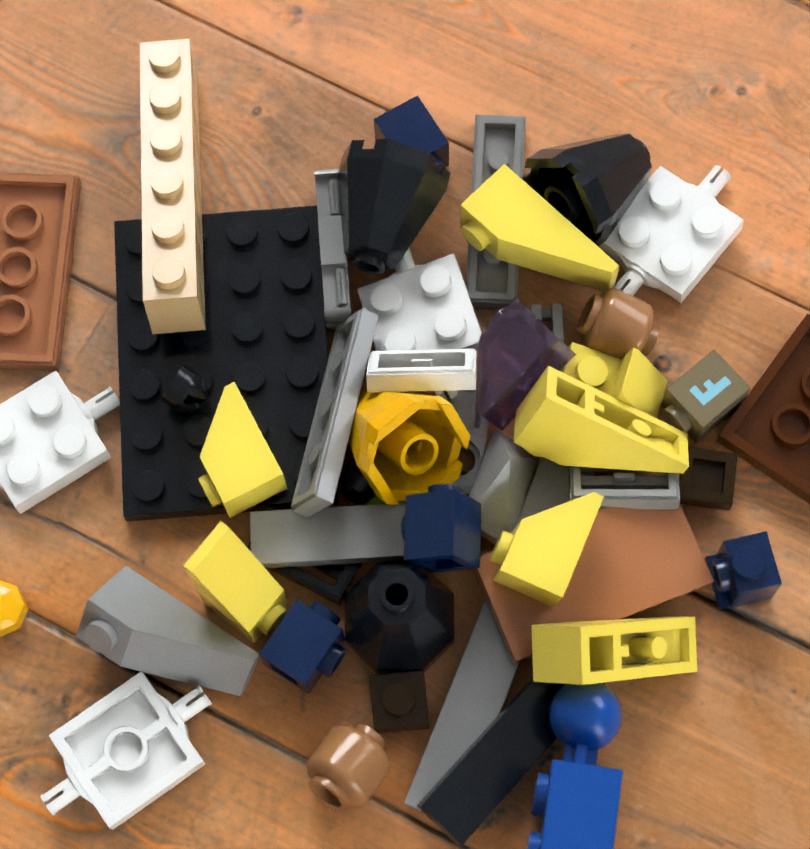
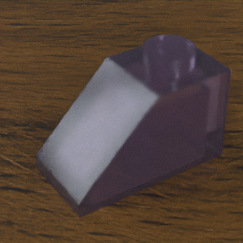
M518 298L508 307L499 310L491 319L489 327L479 337L475 410L500 430H503L515 418L517 408L547 366L560 371L576 355Z

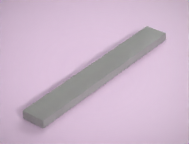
M542 457L515 527L526 517L569 502L568 466H561ZM581 472V476H593L595 472ZM486 599L404 802L405 806L422 813L424 812L417 806L419 802L501 713L521 662L512 663Z

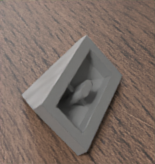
M500 431L494 432L491 436L469 494L470 498L481 503V536L495 545L503 530L512 533L540 459V457L529 454L523 447L514 444V440Z

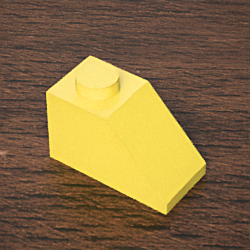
M235 382L226 385L200 454L201 462L207 474L199 477L198 480L211 506L214 507L222 503L229 518L288 488L283 472Z
M595 492L522 519L513 529L512 533L503 530L490 557L491 562L498 564L492 580L553 607L563 598L604 496Z

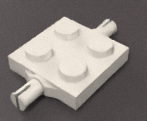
M662 166L658 167L642 187L606 242L599 246L606 254L617 260L626 272L613 288L634 295L642 285L660 289L679 303L683 302L743 229L744 219L720 205L715 199L727 182L731 180L727 170L723 169L721 172V166H713L699 186L686 183Z
M409 247L403 259L395 267L396 273H393L388 278L357 289L362 307L379 315L373 337L376 351L474 349L476 353L488 349L454 253L423 265H415ZM434 391L435 396H441L447 400L444 391ZM447 391L450 399L456 397L458 391Z
M54 371L0 404V489L7 493L20 514L112 458L99 438L95 420L120 406V401L110 386L83 403L80 398L68 390L58 372Z
M139 672L48 735L64 759L68 778L45 794L40 795L43 803L47 804V809L54 816L56 812L79 796H82L94 804L107 826L114 830L206 765L189 740L185 722L207 706L212 705L211 701L200 685H198L194 690L171 704L170 701L156 692L143 672Z

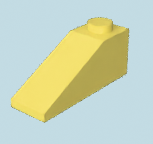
M503 164L460 205L461 233L475 249L482 251L485 248L498 260L605 291L615 286L619 265L507 165Z
M547 366L516 410L513 443L523 447L525 451L533 456L544 457L561 466L683 474L689 467L688 433L550 366Z
M222 521L183 565L204 604L253 643L257 641L262 633L267 637L273 634L288 612L284 608L289 602L285 590L236 534Z
M695 616L572 621L531 625L533 682L586 685L697 672Z

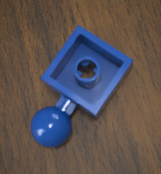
M603 683L586 685L565 684L553 697L549 709L551 728L558 740L564 744L563 759H553L548 774L538 773L531 815L542 816L540 833L530 831L526 849H613L623 770L596 765L598 750L608 745L620 729L622 721L621 706L614 692Z

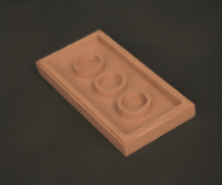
M0 172V369L59 372L81 181L77 175Z
M680 504L678 510H646L605 507L598 510L563 598L553 607L493 581L492 578L498 564L490 561L492 552L481 555L480 568L473 569L513 664L532 657L531 625L626 619L706 587L714 582Z

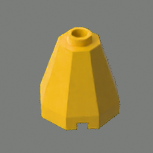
M363 389L359 395L348 441L358 468L376 496L387 505H400L398 501H406V495L428 493V487L431 485H451L460 477L463 463L458 460L461 446L467 450L471 436L453 405L441 396L406 392H367V389Z

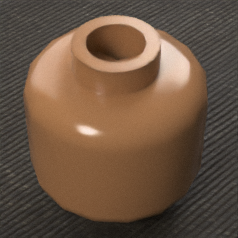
M611 288L605 290L600 296L593 294L589 298L581 313L577 332L583 334L584 346L623 359L632 348L640 350L645 356L649 355L656 344L660 328L653 325L654 310L651 304L619 289Z
M358 724L356 728L348 725L334 726L306 763L307 773L311 779L308 785L312 793L323 803L336 810H344L346 807H362L369 801L390 770L389 758L383 749L385 745L383 738L375 730L363 724Z

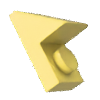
M575 342L568 346L560 372L655 418L658 417L667 379L640 350L632 348L623 359H619Z

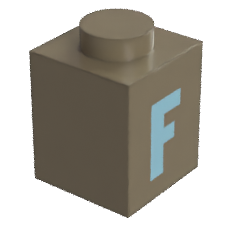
M714 349L666 388L661 406L664 408L663 416L669 425L688 433L690 438L697 443L740 407L747 397L750 387Z

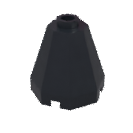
M614 134L541 149L527 158L525 168H531V170L523 176L522 180L599 247L606 242L647 182L652 164L650 162V153L642 141L634 138L631 134Z
M376 139L374 149H362L364 140H352L342 156L338 171L344 253L354 261V266L357 269L370 274H382L385 269H394L445 194L450 172L443 166L438 173L435 170L437 159L431 153L391 139Z
M376 563L345 594V642L377 675L424 670L425 673L454 643V593L433 573L411 563Z

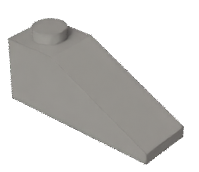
M124 566L87 600L76 634L77 638L120 667L197 686L200 685L201 687L241 696L246 690L259 659V653L128 566Z

